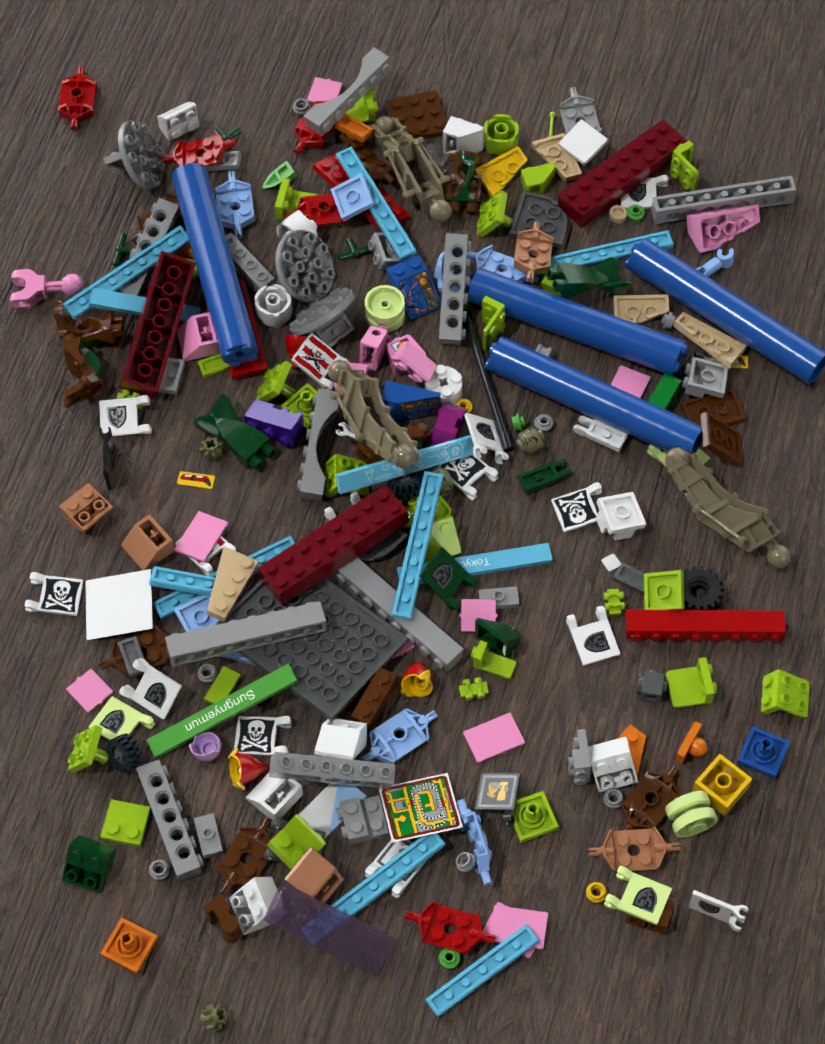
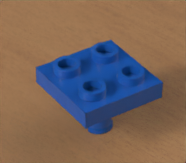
M752 726L737 763L775 779L790 741Z

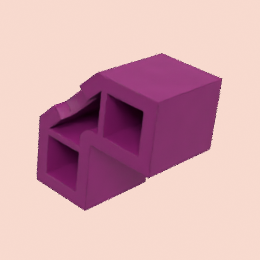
M450 403L440 407L435 427L431 429L429 434L430 446L458 439L459 431L465 423L464 414L468 408Z

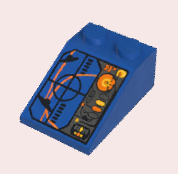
M419 255L386 268L387 282L403 294L405 313L410 321L441 309L440 297L427 267Z
M386 381L381 395L384 405L391 407L390 416L395 422L437 416L438 410L441 407L440 392Z

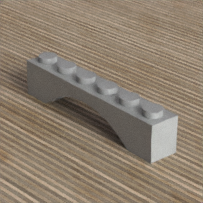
M376 48L368 52L362 58L360 73L349 89L332 100L315 104L304 115L306 127L322 137L384 75L389 73L392 68L390 58Z
M318 388V394L313 395L312 406H315V410L310 412L309 423H312V427L307 429L306 440H309L308 446L304 445L303 457H306L305 463H301L300 474H303L302 480H298L296 490L300 492L299 498L322 502L326 477L321 471L317 460L316 446L324 428L337 417L339 404L336 400L330 398L331 392L336 391Z

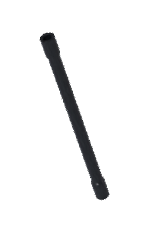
M464 309L463 311H466V322H463V325L467 331L503 451L509 453L514 450L511 436L508 433L489 371L485 369L486 361L475 330L470 309Z

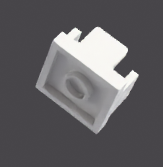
M633 492L598 498L596 503L599 512L596 520L602 534L608 530L609 535L614 534L613 538L616 541L631 538L635 530L645 528L646 522Z

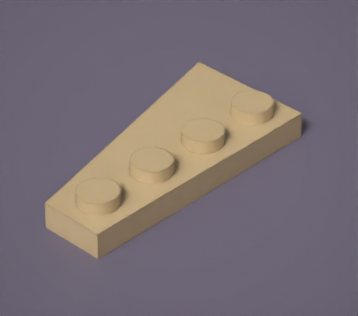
M684 312L675 320L673 327L729 369L747 347L744 343Z
M225 546L223 547L207 615L222 622L226 621L255 572L259 561Z

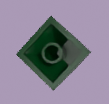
M477 618L475 620V638L479 641L487 642V647L496 654L508 658L520 645L521 635L515 628L486 619Z

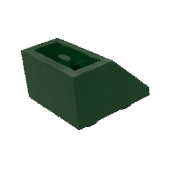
M78 835L69 844L62 881L100 894L113 866L116 847Z

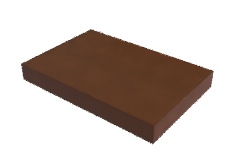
M734 388L725 390L723 398L705 395L703 398L698 397L683 401L680 405L685 418L701 426V414L704 412L711 414L728 426L743 423L747 420Z
M707 412L702 413L703 447L735 467L742 466L740 433Z

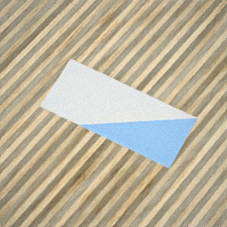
M330 783L299 816L304 818L312 829L326 832V838L343 821L338 819L336 808H340L339 802L357 797L361 800L366 795L356 786Z

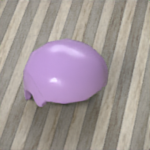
M204 732L194 737V741L192 744H189V748L195 758L203 762H209L219 755L222 744L217 735L212 732Z

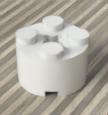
M297 210L277 226L276 231L278 237L282 238L296 230H306L317 236V225L313 220H309L301 211Z
M273 284V286L269 287L266 285L257 291L255 295V308L259 321L267 326L280 328L291 318V296L282 285Z
M437 365L430 381L425 382V389L441 393V407L446 403L454 404L462 398V376L451 367Z

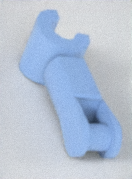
M719 248L717 258H712L696 270L709 277L721 267L730 268L734 263V250L732 248L729 249V254L723 256L722 250Z

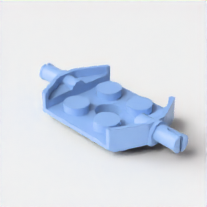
M229 171V181L215 188L217 207L223 227L233 229L235 237L238 239V233L239 238H242V228L255 221L251 184L236 180L235 171H232V177L231 171ZM233 206L240 207L238 210L231 209Z
M493 245L484 248L479 253L467 252L466 257L474 260L476 271L479 268H483L522 283L527 282L526 273L514 268V258L493 251ZM535 275L534 282L538 284L540 276Z
M404 709L370 731V752L361 757V760L371 761L377 758L385 763L394 764L395 761L424 742L429 743L427 725L438 717L437 713L432 710L424 716L410 709ZM401 730L405 733V736L403 738H396L394 733Z
M465 799L458 800L457 804L463 826L461 832L467 831L470 843L473 842L475 847L474 856L478 868H475L474 872L481 875L484 886L490 885L492 881L489 875V864L492 858V851L488 849L487 838L480 824L481 818L474 811H470L467 808Z

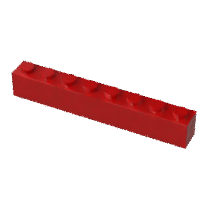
M626 609L625 615L626 639H631L632 641L650 639L651 641L671 640L674 642L680 640H690L693 642L710 640L712 642L720 640H730L731 642H738L740 640H749L750 642L769 640L770 642H779L784 640L786 633L784 611Z

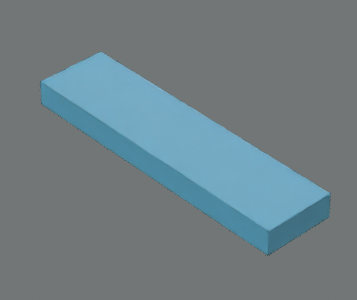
M154 566L149 585L211 597L216 577Z

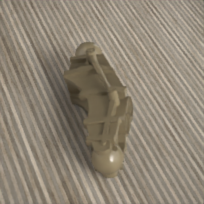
M387 116L378 118L371 125L375 143L382 148L383 157L389 158L403 189V199L409 198L413 206L420 204L422 214L430 213L434 221L439 223L447 221L452 215V208L445 201L442 184L449 182L450 177L442 173L436 162L423 146V137L414 139L407 132L406 126L402 125L398 118ZM415 160L426 182L418 185L406 164L407 161Z
M334 361L328 369V375L338 385L336 392H331L330 398L336 400L343 410V416L345 420H348L355 434V440L363 442L374 450L375 454L383 457L388 463H395L400 468L405 469L417 463L420 457L417 449L418 442L411 440L407 434L408 429L397 425L390 416L391 407L384 405L379 389V379L369 377L364 373V370H351L350 365L346 361Z
M681 448L670 449L665 457V463L668 467L667 471L674 478L679 490L685 492L693 512L697 514L696 517L701 523L706 524L747 552L764 544L768 549L767 561L773 568H785L790 563V550L784 545H778L774 539L781 531L776 529L767 515L769 512L767 507L751 505L738 499L736 492L732 494L727 492L711 474L713 472L711 467L707 468L696 459L698 456L695 452L690 454Z

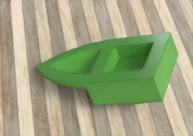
M285 161L269 174L263 184V188L275 187L282 183L283 178L290 179L291 181L297 176L288 161Z

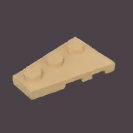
M565 133L531 142V147L548 164L555 162L556 173L565 182L582 177V172L576 159L558 146V143L565 137Z
M668 294L613 296L614 316L636 324L662 317L665 313H669Z

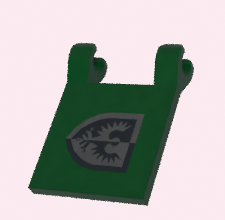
M440 547L419 575L451 611L454 609L458 610L461 606L456 599L451 597L460 583L463 581L467 587H475L478 584V580L470 575L443 547Z

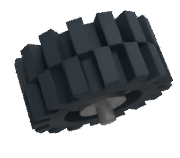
M417 471L388 480L390 491L396 498L398 497V500L402 498L407 500L409 497L414 499L413 496H419L423 478L421 472Z
M128 733L109 740V744H107L108 750L106 751L107 754H110L108 759L112 760L111 765H115V769L119 770L120 773H127L142 764L143 756L140 755L142 750L138 748L140 744H136L137 740L135 738L132 739V735H128Z

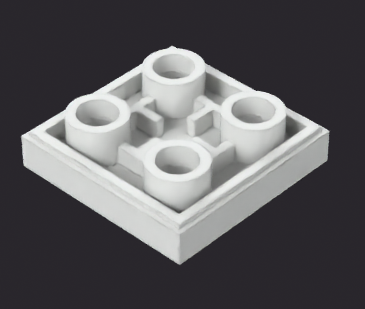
M581 119L558 143V146L585 166L608 143V139Z

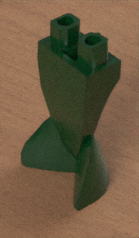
M617 257L605 259L594 269L578 264L558 263L556 268H549L546 274L548 280H554L552 284L554 292H561L563 298H572L580 293L597 288L616 296L625 295L631 285V281H619Z
M223 393L215 403L210 415L201 416L193 420L197 429L223 439L239 462L247 469L252 467L258 471L264 464L260 457L264 454L267 458H271L276 453L275 448L270 444L268 436L251 425L238 421L231 401Z

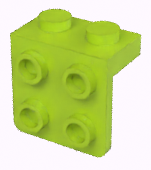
M373 87L345 114L362 123L376 121L375 112L378 111L377 101H373V98H375Z
M690 140L678 145L673 151L670 173L673 178L682 184L685 190L696 191L699 172L691 165L694 144Z
M706 657L698 658L696 667L666 672V680L674 708L713 702L714 694H717L716 683L711 680L713 675L712 666L707 663Z
M780 669L764 676L761 698L762 713L768 715L777 710H783L800 718L808 716L810 684L807 680Z

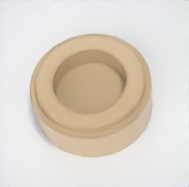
M621 205L613 206L609 211L610 220L614 223L624 222L627 218L626 208Z

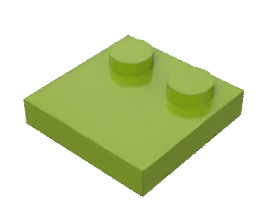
M451 515L434 520L424 563L430 562L440 547H443L451 556L462 553Z
M674 570L645 573V610H684V571Z
M111 799L100 836L101 840L141 848L151 807Z

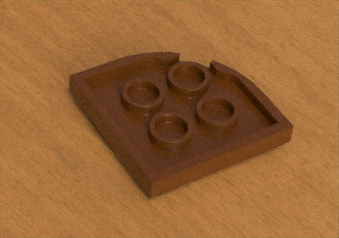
M437 90L386 100L390 117L398 118L400 123L406 126L407 132L412 134L414 138L423 137V139L443 136V130L447 125V121Z

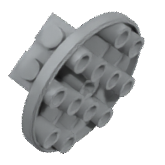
M136 120L124 122L118 133L120 152H112L110 156L105 157V165L123 171L126 170L131 179L142 189L150 190L156 188L160 184L162 173L165 170L160 155L162 154L161 147L156 144L146 124L143 125Z
M306 230L290 232L279 242L275 256L278 274L276 284L282 285L293 298L301 302L309 303L322 299L329 292L335 276L327 244L323 243L314 233Z
M347 287L341 290L337 288L319 301L317 299L309 304L310 307L307 310L299 311L295 315L297 318L289 324L291 333L293 335L314 333L331 348L338 340L354 330L344 313L355 298L353 291Z

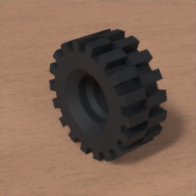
M692 566L691 571L688 568L684 570V610H717V608H720L725 588L722 585V578L718 579L719 574L717 572L712 574V569L704 570V566H700V569ZM696 587L702 588L706 591V596L703 598L694 597L691 590Z

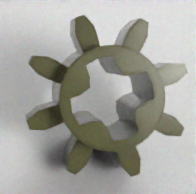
M208 436L205 441H201L202 448H200V454H204L205 460H215L218 456H222L221 449H223V444L218 443L217 437L214 439Z
M215 1003L206 1005V1009L201 1011V1023L207 1030L217 1031L222 1029L221 1025L226 1024L227 1013L221 1005L216 1006Z

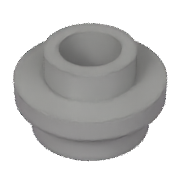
M298 99L293 104V111L297 115H305L310 109V104L305 99Z
M673 312L664 314L661 320L663 329H671L676 318Z
M541 414L535 418L534 425L537 430L540 429L542 432H547L553 426V419L549 415Z
M203 664L197 672L199 680L203 683L213 682L217 677L215 666ZM206 672L211 673L210 676H204Z
M609 789L605 792L603 801L608 808L617 809L623 803L624 796L617 789ZM615 797L617 801L612 802L610 801V798Z
M469 852L460 853L456 858L457 868L461 872H469L476 864L475 856Z
M156 860L149 867V874L155 880L165 879L170 872L169 865L164 860ZM162 868L163 872L156 873V870Z

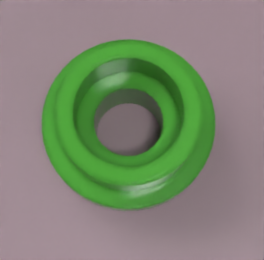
M631 205L627 209V216L633 222H638L644 217L645 211L640 205Z
M517 413L516 416L512 417L515 431L520 430L522 432L523 427H526L524 416H520Z
M443 949L440 952L439 962L442 967L453 969L459 964L460 955L458 952L449 949ZM447 955H452L453 959L451 961H448L445 957Z

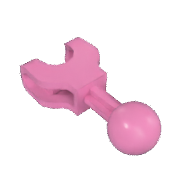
M30 269L15 270L11 274L12 282L16 286L25 288L22 291L11 294L10 304L17 309L32 308L39 301L46 300L48 292L63 291L67 296L74 297L84 290V281L77 274H68L62 281L47 282L45 275H37Z

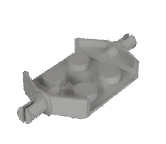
M571 87L569 89L571 97L560 104V113L566 135L577 124L576 122L581 119L602 134V128H600L594 107V99L578 95L577 88Z

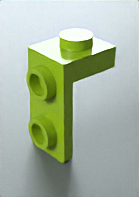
M480 640L478 647L474 646L471 653L473 667L506 679H511L516 661L488 652V643Z

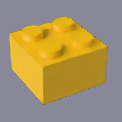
M719 754L695 781L692 791H705L711 801L710 806L725 816L750 788L752 778L723 755Z

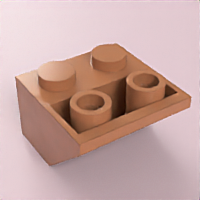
M87 483L59 505L62 517L74 529L85 532L109 513L113 506Z
M150 514L132 527L121 544V547L142 571L152 568L175 551L173 540Z
M310 847L284 880L302 903L319 911L344 879L331 863Z

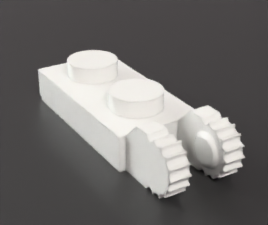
M582 415L578 419L579 423L589 428L587 429L580 425H574L573 427L575 433L617 452L621 450L628 436L620 430Z

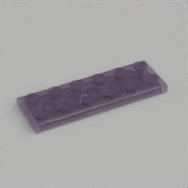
M284 882L280 883L263 918V921L374 977L377 976L394 941L393 937Z

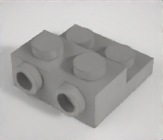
M383 232L374 233L368 242L369 250L374 253V265H378L379 270H386V268L400 263V259Z
M692 357L690 364L686 363L684 374H687V377H684L682 382L685 394L703 398L704 394L723 398L728 368L723 364Z
M585 729L577 730V737L573 738L572 756L568 757L569 777H573L575 785H584L590 782L591 775Z
M379 795L361 800L357 797L339 802L340 808H336L338 819L343 820L344 826L341 827L343 839H348L349 845L389 836Z

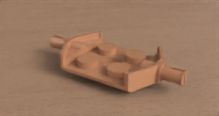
M537 221L533 223V229L519 231L516 241L513 266L526 273V281L528 283L529 280L530 283L534 282L535 275L547 274L551 266L550 261L554 238L541 231V223L538 222L537 224Z
M656 827L652 829L612 831L610 829L603 846L588 848L589 857L601 856V858H604L612 872H617L620 866H624L630 871L658 870L664 855L668 851H680L679 842H665ZM630 846H635L639 849L637 856H631L628 853Z

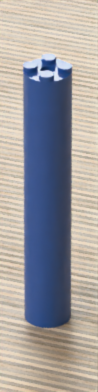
M199 163L182 165L172 174L173 185L222 360L229 364L230 367H237L241 363L256 360L258 358V347L206 167Z
M644 238L640 243L636 242L631 249L633 253L624 264L628 270L806 384L810 385L819 376L825 367V350L651 240Z
M479 268L476 271L469 287L467 296L469 303L482 307V300L485 296H488L505 305V313L508 317L664 374L679 375L682 368L681 359L686 357L689 350L686 341L483 268Z
M501 336L498 342L492 343L489 349L491 355L485 363V369L657 448L666 452L673 448H681L693 454L694 452L697 453L703 440L702 426L508 338Z

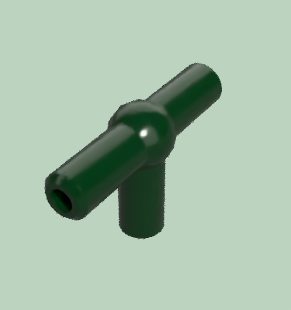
M219 126L214 129L225 141L231 140L242 133L239 127L228 134Z
M125 233L120 234L118 245L115 247L113 265L116 267L120 265L122 254L130 255L133 249L124 247L127 238Z
M348 238L346 243L350 251L338 254V259L342 261L352 257L357 258L359 255L372 251L369 250L368 245L357 248L353 239Z

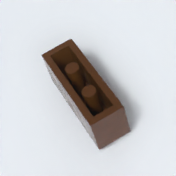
M379 667L351 715V721L367 723V733L369 734L398 685L397 675Z

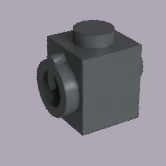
M657 670L644 671V676L639 675L637 693L641 694L640 700L660 703L661 695L666 693L667 681H663L664 673H660Z

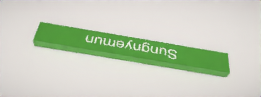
M288 663L147 739V742L157 759L194 739L195 736L209 731L296 684L298 680Z

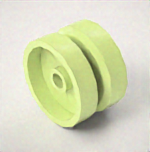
M380 285L367 293L365 298V315L368 325L375 327L384 325L387 327L388 332H392L403 324L405 320V302L401 291L393 286Z
M695 791L682 795L665 807L668 819L674 821L672 828L677 837L684 838L699 834L717 822L718 817L714 809L709 807L711 801L705 791Z

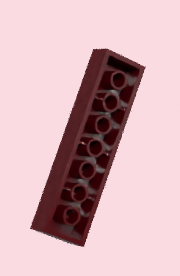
M664 119L561 191L558 194L559 207L580 228H583L619 202L622 197L647 178H652L669 166L673 151L678 145L686 143L687 140Z
M161 250L155 263L118 388L132 393H139L141 396L147 395L150 399L154 400L163 378L196 265L195 262Z
M384 485L259 566L260 579L283 606L408 524L407 509Z

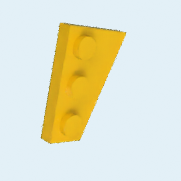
M519 146L477 167L474 169V174H482L481 184L492 198L526 165L528 159Z

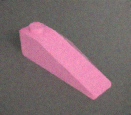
M759 204L686 215L688 234L699 252L718 249L726 241L732 240L737 234L745 232L760 222Z

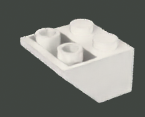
M186 102L157 116L159 128L168 141L179 138L181 135L199 127L197 108L194 102Z
M451 116L443 130V153L449 155V153L456 151L482 152L484 127Z
M336 718L331 722V720L327 719L322 724L315 747V754L322 755V757L354 760L366 747L367 723Z
M626 737L588 746L590 763L599 792L638 783Z
M268 773L246 796V800L272 820L275 817L282 818L303 795L302 785L291 779L271 778Z
M254 877L229 897L243 935L272 925L287 914L272 877Z

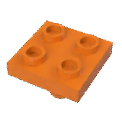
M121 917L100 955L138 974L157 942L158 935Z

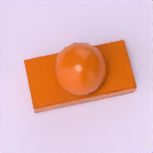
M344 114L342 119L335 123L337 130L345 133L350 139H356L362 143L373 134V128L347 114Z
M697 721L693 723L677 752L676 762L683 764L688 753L694 757H701L707 752L708 746L706 741L698 737L702 727L701 723Z

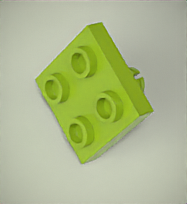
M501 191L481 205L479 210L480 218L477 223L478 236L483 238L499 225L507 229L512 225L513 218L504 215L508 193Z
M284 361L281 364H277L273 369H268L263 377L265 379L264 383L257 390L258 396L256 399L267 402L279 395V393L287 397V399L294 395L292 392H295V389L284 383L292 364Z
M306 383L281 405V410L285 407L290 410V413H303L306 431L312 427V423H309L310 412L315 410V406H312L313 395H317L318 391Z
M95 725L76 735L74 750L68 758V771L76 773L92 765L93 759L102 764L107 762L109 754L97 748L102 727Z
M544 791L518 799L516 802L515 823L513 827L520 843L556 831L559 828Z

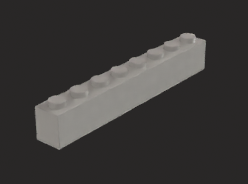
M356 557L335 571V578L339 583L346 584L350 592L355 596L361 597L363 603L368 608L372 607L377 611L376 613L380 618L386 619L391 623V626L407 636L408 642L411 645L415 644L422 655L425 657L429 656L437 668L449 672L464 657V649L416 607H414L411 621L392 617L391 614L397 591L359 558Z
M320 601L308 602L305 605L291 606L280 611H270L258 616L252 615L245 619L231 620L228 623L219 625L213 624L206 628L192 629L189 632L180 634L174 633L165 637L171 666L174 667L326 631V619Z

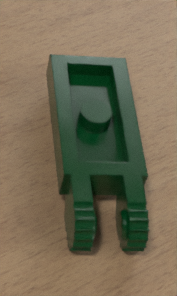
M564 459L522 473L517 476V479L524 493L527 494L570 477L573 472L571 469L557 472L567 466L568 463Z

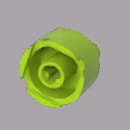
M497 114L485 122L484 146L489 154L502 155L518 146L519 125L512 120L511 116Z

